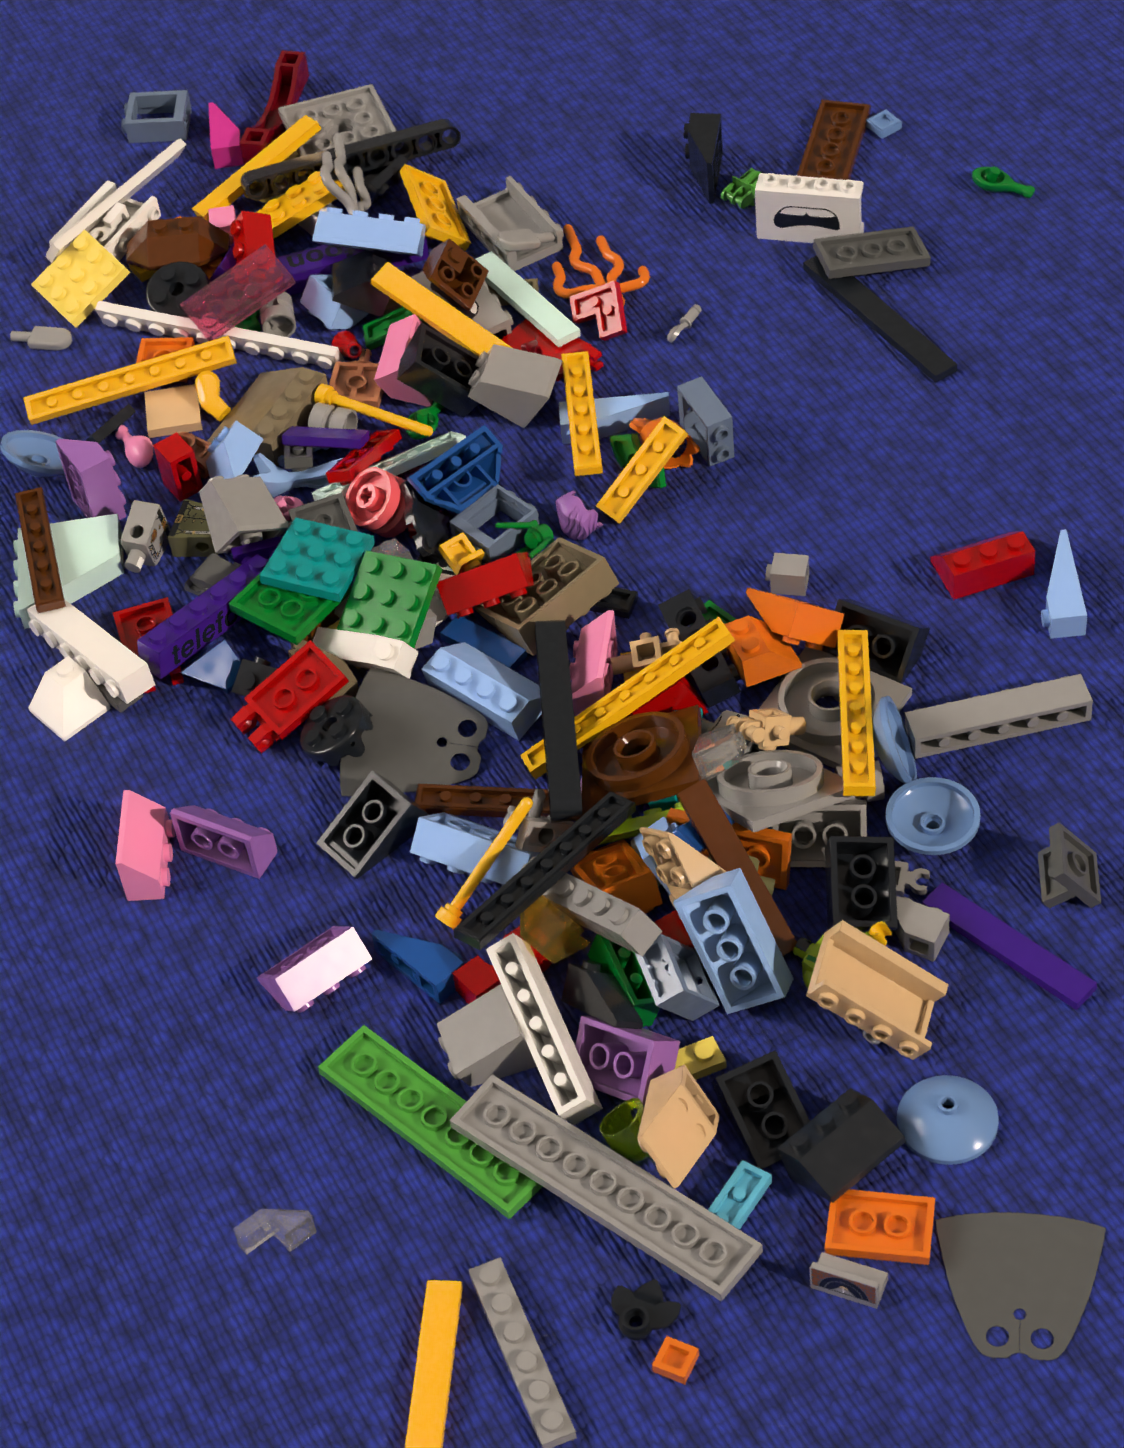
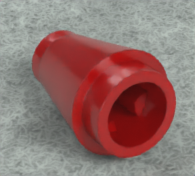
M341 331L334 336L332 346L338 347L343 357L355 359L361 355L362 347L353 333Z

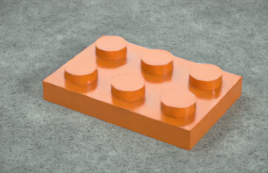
M849 1189L835 1202H830L825 1253L834 1256L929 1265L935 1197Z

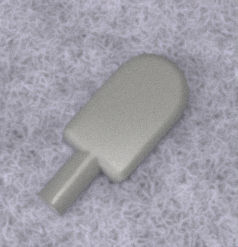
M531 229L508 230L500 232L496 242L499 247L508 251L538 249L540 243L553 242L555 236L553 232L533 233Z
M35 326L32 332L11 331L10 334L11 341L27 342L30 349L58 351L66 349L72 343V335L65 328Z

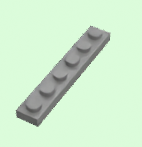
M501 1257L469 1269V1276L541 1447L553 1448L576 1439L574 1426Z

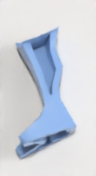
M261 453L253 456V460L259 474L253 477L260 476L273 498L298 487L320 489L331 484L328 483L326 472L343 458L309 468L305 471L289 472L275 465Z

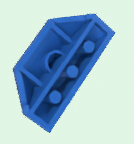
M483 425L411 475L407 480L425 501L460 514L497 484L499 485L503 445Z

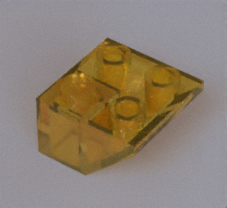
M542 895L520 914V936L554 964L586 948L589 942L581 936L585 930Z

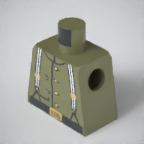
M188 499L183 500L168 535L173 557H208L211 553H215L202 503Z

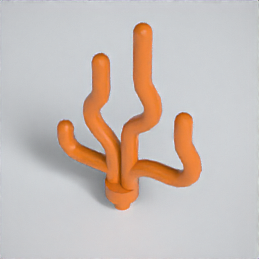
M566 224L563 227V231L571 247L569 255L570 265L579 272L591 275L595 284L571 289L564 288L565 272L561 263L555 261L551 267L555 275L553 291L556 295L563 299H570V296L614 280L616 281L624 269V261L620 255L611 251L606 238L602 235L596 238V243L604 259L614 264L605 282L597 266L580 261L582 253L580 242L572 225ZM646 266L638 268L639 278L620 283L622 294L640 289L648 284L650 273ZM622 295L623 306H624V305H625V299H624V297H623V295Z

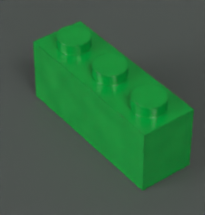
M596 934L588 952L590 960L601 963V969L614 974L643 1021V1027L652 1026L660 1007H657L636 954Z

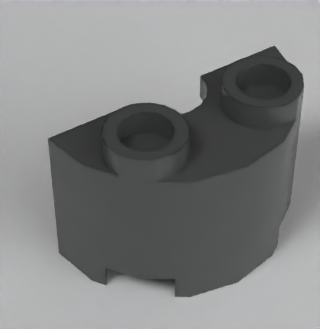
M211 553L184 583L185 590L199 596L240 567L241 564L236 562L232 564L219 555Z

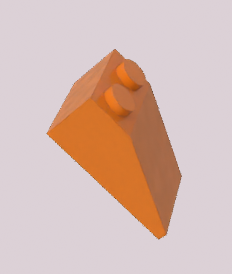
M747 587V596L771 632L783 635L782 641L799 645L800 640L806 641L805 647L822 651L823 646L836 647L837 632L841 629L844 613Z
M624 839L591 851L571 869L574 877L640 908L644 913H648L654 907L663 904L655 875Z

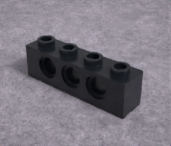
M690 589L658 604L668 627L679 630L680 634L678 637L679 641L682 642L712 621L711 618L705 620L703 614L708 611L700 597L694 599ZM726 648L691 671L709 708L741 692L736 682L741 677L734 663L727 664L725 659L730 657Z

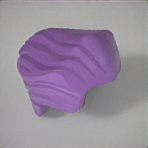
M571 491L555 501L559 524L567 537L573 540H584L596 529L602 527L603 524L597 522L598 513L594 509L587 510L581 499L574 496L576 492Z

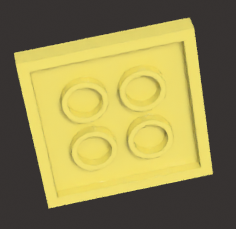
M84 229L31 285L77 328L96 308L98 301H103L130 272Z

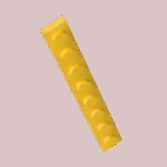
M225 336L23 398L28 419L31 425L193 377L203 371H213L236 364L237 362L229 336Z
M720 617L711 621L575 716L577 750L595 739L606 728L624 719L734 642L735 639ZM542 739L520 755L535 780L546 773L544 739Z
M838 630L837 651L843 796H875L876 782L868 630Z

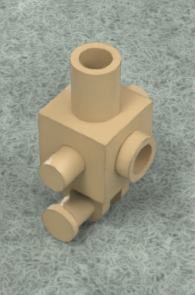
M677 628L665 630L664 634L667 642L661 643L659 636L652 637L651 633L648 632L640 634V640L629 642L630 654L611 658L614 675L635 671L637 674L682 642L679 641V630Z
M776 708L749 710V717L739 718L733 715L726 721V727L733 731L735 735L758 744V748L761 750H776L777 746L789 745L790 735H803L807 727L804 717H792V715Z

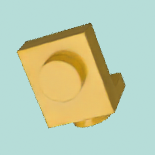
M464 532L442 543L438 548L455 575L481 566V561L485 554L482 549L476 551Z

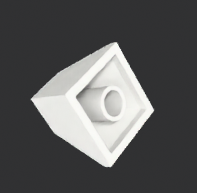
M69 656L45 672L28 707L34 716L64 742L111 709L109 703L87 671Z

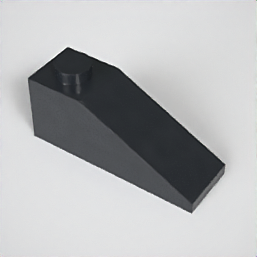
M583 960L582 964L569 963L561 999L562 1002L614 1027L642 1029L643 1021L614 974L601 969L602 964L596 961Z

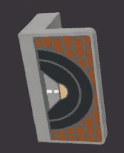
M821 1252L818 1263L812 1262L810 1267V1288L869 1307L878 1308L888 1281V1272Z

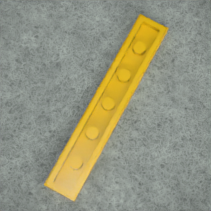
M304 115L192 208L194 213L209 222L208 209L229 206L245 193L240 181L245 172L284 161L320 131L319 123ZM253 182V183L250 185L249 189H250L253 185H255L257 182Z
M389 262L371 279V285L477 356H480L483 351L487 353L493 344L512 348Z
M585 351L561 354L575 476L603 473L589 353Z
M427 1280L405 1448H443L463 1288L461 1281Z

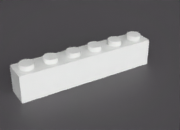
M65 600L66 607L37 613L35 604L27 609L31 619L28 623L36 636L41 635L44 637L51 648L56 647L59 649L64 658L69 656L90 674L97 685H104L112 697H119L128 704L155 686L148 664L68 601Z
M512 933L487 948L486 951L558 1116L576 1125L603 1109L530 944Z

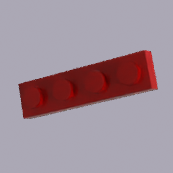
M399 428L375 431L369 436L370 439L361 449L352 450L326 472L328 483L340 482L341 485L351 484L360 472L381 460V456L384 453L394 449L393 446L402 439Z

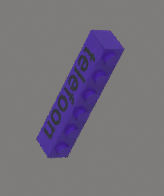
M426 237L424 238L422 257L383 252L391 258V264L395 267L423 261L429 256ZM322 245L277 257L276 264L279 282L276 285V289L284 291L290 296L303 293L310 275H331V268L334 263L364 250Z
M256 554L137 640L138 656L148 664L151 674L162 679L244 619L230 611L229 602L262 572L269 560Z

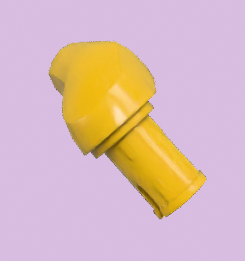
M203 371L198 374L195 380V388L200 406L208 414L221 422L229 414L231 408L220 397L219 377L214 372Z

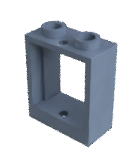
M188 90L130 93L128 103L124 105L125 118L121 121L122 132L127 134L129 143L176 141L180 138L183 141L187 140L192 112ZM174 113L172 118L137 119L138 114Z
M701 376L678 385L680 426L699 445V453L707 464L713 466L735 457L732 416L704 378Z
M497 484L449 521L452 538L464 532L476 551L482 549L485 553L482 560L493 562L506 557L523 544L528 528H508L496 539H492L478 528L500 511L517 522L537 520L538 524L539 513L532 504H527L518 498L514 492L506 490Z
M660 934L643 957L636 954L657 1007L694 1021L720 1006L695 949ZM699 978L703 979L701 984H698Z

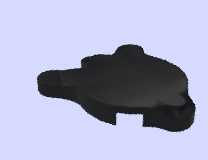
M406 480L400 485L406 504L404 511L406 525L412 523L417 532L412 537L418 552L422 556L428 557L435 551H439V546L449 540L448 527L450 526L449 521L452 518L448 512L439 510L436 505L425 501Z

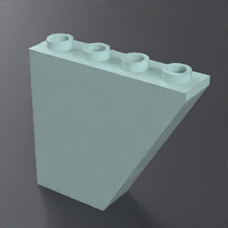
M118 514L50 523L64 599L70 604L124 573V548L121 544L123 531ZM18 528V540L13 541L16 557H18V560L13 561L16 577H18V580L13 582L15 596L18 597V601H14V612L16 618H21L24 629L30 628L28 622L31 621L27 609L33 606L35 601L21 528Z

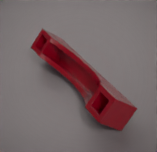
M281 51L275 64L272 88L265 111L256 125L246 127L239 143L244 165L284 133L286 128L279 116L278 108L297 103L309 78L305 52Z

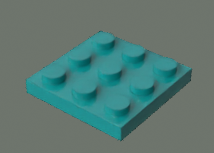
M295 517L259 575L261 584L341 602L358 573L365 551H371L375 544L374 535Z

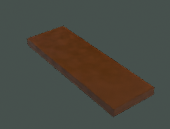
M821 100L797 175L850 180L866 129V120L870 116L871 105Z

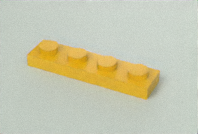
M664 416L597 503L596 507L620 524L688 436L687 432Z

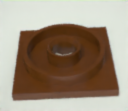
M695 705L669 713L645 712L626 717L606 728L595 739L583 746L582 816L610 791L635 802L636 806L675 796L701 781L702 726L699 706Z

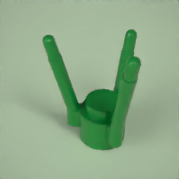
M537 520L530 522H497L495 524L496 528H528L524 536L526 547L516 553L530 552L528 554L529 558H533L555 541L552 529L546 524H538Z

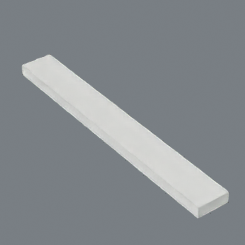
M181 138L177 139L55 240L45 257L52 263L84 229L90 232L103 220L106 213L117 202L123 204L175 161L187 144Z

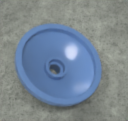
M34 430L12 431L2 437L0 443L1 452L10 463L23 472L34 477L45 478L65 475L55 443L56 440L63 438Z
M890 696L881 697L876 705L872 720L874 758L879 757L886 770L901 783L906 784L917 779L911 743L894 701Z
M920 778L904 784L892 794L886 806V825L891 836L906 849L919 854L942 855L961 849L974 838L980 825V808L974 795L961 784L945 778Z
M939 1075L916 1083L904 1094L897 1110V1128L906 1139L905 1145L922 1159L937 1164L955 1165L969 1162L979 1157L992 1145L998 1131V1111L992 1097L977 1083L959 1076ZM948 1105L952 1106L953 1108L946 1109L943 1106Z

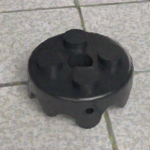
M182 261L173 262L161 267L150 278L146 289V300L151 311L201 320L202 311L207 306L212 305L213 287L207 275L197 265ZM178 287L184 288L183 293L178 296L172 295L174 289Z
M344 695L328 700L310 712L309 718L301 732V747L319 768L324 765L323 762L331 766H337L339 760L346 755L360 757L365 752L361 735L364 730L369 731L373 729L370 719L373 715L355 697Z

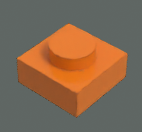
M666 1336L652 1363V1372L685 1385L699 1357V1348Z

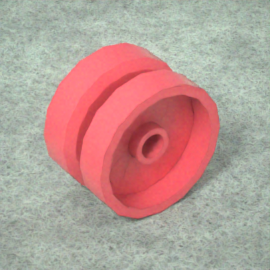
M378 467L367 468L360 472L351 482L345 499L355 525L385 538L395 537L402 533L408 525L405 522L404 511L406 504L400 485L406 480Z

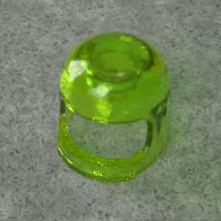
M638 1098L629 1099L616 1106L603 1118L599 1127L600 1133L610 1148L632 1163H639L650 1156L649 1153H645L640 1148L637 1139L644 1111V1105ZM633 1108L638 1109L635 1118L631 1115Z

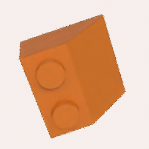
M748 615L725 624L735 639L726 649L730 655V660L734 663L746 687L802 668V663L790 643L782 641L783 635L771 632L765 621Z

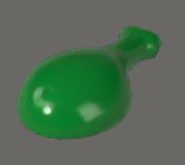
M995 166L979 167L972 172L974 183L985 191L1013 192L1026 198H1031L1035 192L1033 186L1015 182L1007 173Z
M434 401L432 406L418 410L408 416V418L431 426L434 433L439 423L438 414L445 407ZM405 429L408 436L412 439L420 440L428 437Z

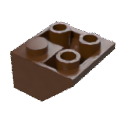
M447 239L432 249L422 268L428 280L467 311L471 310L489 272L488 269L451 239Z

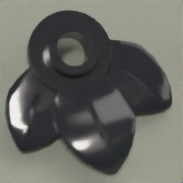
M657 1279L643 1284L634 1293L628 1288L618 1285L611 1298L612 1309L619 1316L620 1332L631 1340H641L649 1336L652 1330L668 1328L678 1318L681 1310V1304L678 1302H664L663 1292ZM634 1322L642 1323L639 1327L630 1326Z

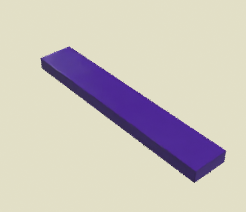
M941 883L922 901V905L936 907L950 914L949 927L1077 1010L1097 990V982L944 883Z

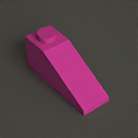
M213 102L208 103L211 152L215 169L244 165L239 144L241 141L240 130Z

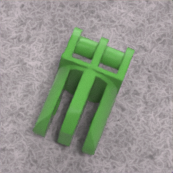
M750 168L740 178L732 176V183L724 188L721 193V199H729L731 204H738L741 209H745L748 205L754 206L755 187L761 172Z

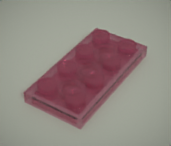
M265 244L179 305L209 342L218 339L296 282Z

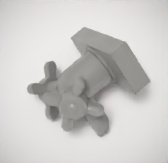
M535 789L532 799L533 806L529 810L528 816H525L516 829L519 832L515 847L521 851L542 852L574 824L572 821L551 822L550 815L548 817L541 816L546 797L542 789ZM510 805L508 807V813L503 820V826L515 810V806Z

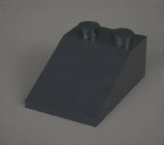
M691 113L689 123L684 124V139H688V143L685 146V159L690 160V170L709 203L714 204L723 158L721 114Z
M371 771L316 843L352 876L358 879L409 840L415 833L418 818L427 816L428 813L391 781Z
M776 1050L720 1075L711 1082L726 1116L754 1164L760 1169L781 1161L782 1159L777 1148L810 1122Z

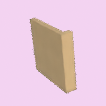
M195 384L145 392L146 421L149 438L172 435L176 432L203 430L200 403Z

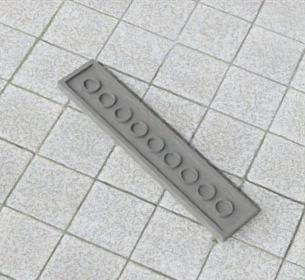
M491 1075L450 1119L451 1128L721 1302L763 1252V1244L494 1075Z

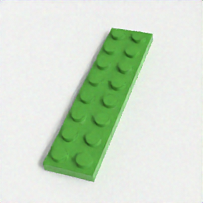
M365 1025L359 1028L318 1066L320 1075L509 1220L543 1187L451 1128L450 1119L466 1101Z

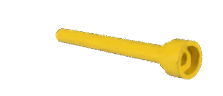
M322 383L316 389L314 395L315 404L320 402L333 406L337 405L424 436H431L433 434V428L429 425L341 396L332 386Z
M524 797L452 902H447L445 907L441 906L435 914L438 920L453 930L462 921L460 917L463 914L462 908L533 806L531 798Z

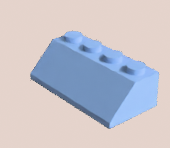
M327 207L326 212L319 211L312 241L318 244L422 257L426 225L420 224L419 218L404 217V221L394 220V215L379 214L378 218L368 217V212L353 210L352 215L342 214L343 209Z
M465 642L440 647L421 669L430 687L442 691L474 708L486 718L489 724L518 741L542 714L538 684Z
M445 812L422 816L418 818L410 853L420 856L419 860L424 863L436 865L439 862L447 865V870L454 873H472L500 831ZM512 835L481 882L492 883L495 881L504 885L532 857L535 858L541 852L521 851L515 847L517 836Z
M741 868L712 876L674 900L673 904L727 1014L786 996L793 982L792 974Z

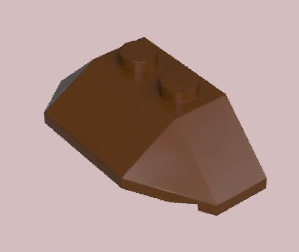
M200 216L147 221L127 243L126 261L127 264H134L139 268L149 271L159 270L167 264L179 261L202 266L215 261L220 256L224 257L229 250L230 236L229 233Z

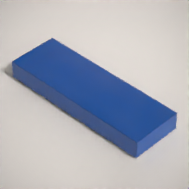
M456 616L440 632L441 640L451 645L465 642L512 670H515L528 657L527 651L524 648L464 617L457 618Z

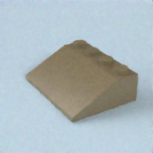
M304 367L260 373L207 442H212L224 426L230 428L235 421H238L264 439L255 455L261 453L275 465L279 466L277 462L278 457L284 455L282 435L291 426L308 427L309 415L315 405L314 395L316 389L322 383L328 385L326 374Z
M558 537L531 560L534 586L526 588L527 594L511 599L509 594L499 598L501 603L484 609L483 604L476 606L475 610L508 640L524 648L527 653L534 656L537 654L535 621L565 620L567 631L573 622L579 617L586 615L592 606L599 600L607 597L620 583L605 557Z

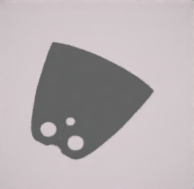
M371 666L362 681L356 698L373 715L370 717L373 729L369 731L364 730L361 735L365 746V752L362 756L352 757L346 755L341 758V796H353L371 771L391 781L403 793L417 791L418 783L451 785L475 776L481 761L478 745L486 738L488 728L486 718L474 708L442 691ZM464 720L473 721L477 726L476 733L470 737L460 735L458 732L459 724ZM439 738H446L447 745L440 747L437 745V740ZM458 753L466 754L470 759L469 766L464 770H455L451 766V759L454 755Z
M973 1213L937 1219V1234L951 1292L966 1330L976 1348L983 1355L991 1358H1008L1015 1353L1026 1354L1033 1360L1049 1361L1058 1358L1070 1343L1089 1300L1102 1252L1106 1228L1072 1218L1032 1213ZM1016 1309H1023L1026 1312V1317L1018 1320L1014 1317V1311ZM996 1326L1004 1328L1009 1335L1008 1342L999 1347L989 1344L986 1340L987 1331ZM1037 1329H1046L1053 1335V1344L1047 1349L1037 1348L1031 1342V1334Z

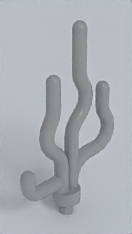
M335 133L333 141L336 159L332 162L330 152L325 151L322 153L321 180L327 190L344 205L349 215H352L353 210L365 212L371 207V198L364 183L363 171L358 166L353 168V184L344 169L346 153L343 136L341 133ZM333 167L335 174L341 182L342 186L344 187L345 191L341 189L332 179L330 173L332 172ZM356 191H357V193H358V195H359V197H360V200H361V201H359V202H357Z

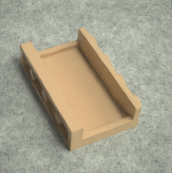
M842 920L824 933L806 996L817 1002L822 1008L829 1009L844 1018L847 1023L869 1033L874 1039L894 1048L902 1056L914 1060L931 1050L932 1042L925 1038L934 1002L946 995L949 984Z

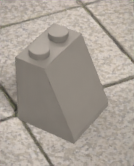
M493 344L487 353L483 351L476 361L475 365L479 368L474 371L468 384L471 385L468 397L525 428L550 398L562 360Z
M243 474L230 479L216 476L210 478L199 491L215 554L232 552L231 548L278 537L289 528L285 517L260 476L249 477V475Z
M501 984L437 1023L441 1035L438 1040L442 1049L448 1054L450 1062L447 1065L450 1073L456 1080L461 1079L470 1087L483 1084L491 1075L502 1078L537 1067Z

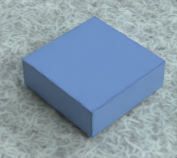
M885 109L867 119L866 127L883 139L902 129V121Z

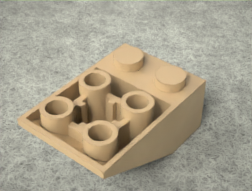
M647 827L639 829L644 838L642 840L643 847L649 855L653 856L657 864L656 873L660 880L667 885L671 893L669 899L673 906L674 900L710 877L726 872L671 832Z
M685 1065L650 1080L637 1135L640 1148L645 1153H649L656 1164L658 1173L662 1178L668 1180L673 1189L679 1187L716 1135L720 1116Z

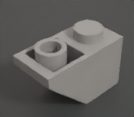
M896 895L898 928L894 931L903 950L934 962L949 934L950 914L943 912L939 908L928 907L914 902L910 898Z

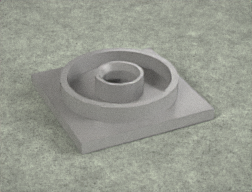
M372 84L278 108L279 116L286 130L304 115L317 121L321 127L319 132L296 150L299 157L334 148L333 135L335 133L342 134L344 145L397 131ZM402 142L398 143L395 149L402 148ZM380 149L373 150L370 157L378 154ZM350 156L346 163L353 162L356 156Z
M805 647L798 656L802 663V668L786 673L759 709L776 708L792 715V717H804L807 725L806 732L803 735H790L789 745L783 747L811 754L817 757L823 764L835 768V766L842 765L840 706L823 708L818 706L816 701L822 697L833 696L839 702L838 657L824 651ZM870 671L872 720L876 705L880 698L884 696H890L900 712L912 696V688Z
M767 750L746 754L725 763L720 767L717 775L705 778L721 808L734 822L752 832H757L857 797L843 796L842 777L823 768L822 762L817 757L794 750Z

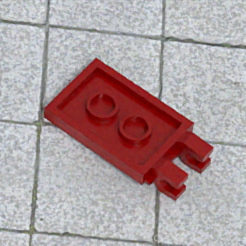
M527 319L516 326L512 333L501 339L512 348L522 350V344L537 340L543 355L562 360L561 354L588 351L590 370L597 372L603 367V362L598 360L602 356V352L592 347L590 343L576 338L558 347ZM562 364L560 366L556 382H558L562 378L564 379Z
M168 597L112 612L121 643L137 656V640L173 615ZM178 666L169 673L173 686L184 683L181 668ZM153 686L144 693L156 691L155 686Z
M310 640L244 698L248 704L243 706L231 720L244 735L256 726L257 721L261 724L248 739L262 754L273 745L274 740H283L309 717L310 712L315 707L328 701L349 680Z

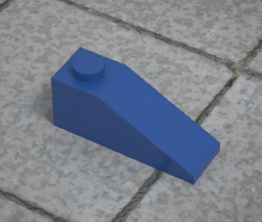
M375 930L371 933L375 952L436 1002L441 1004L456 991L453 972L466 964L459 953L451 952L441 944L381 930Z

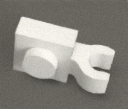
M117 202L103 218L104 226L97 227L91 231L90 235L94 239L98 240L102 237L100 242L103 247L130 219L125 205Z

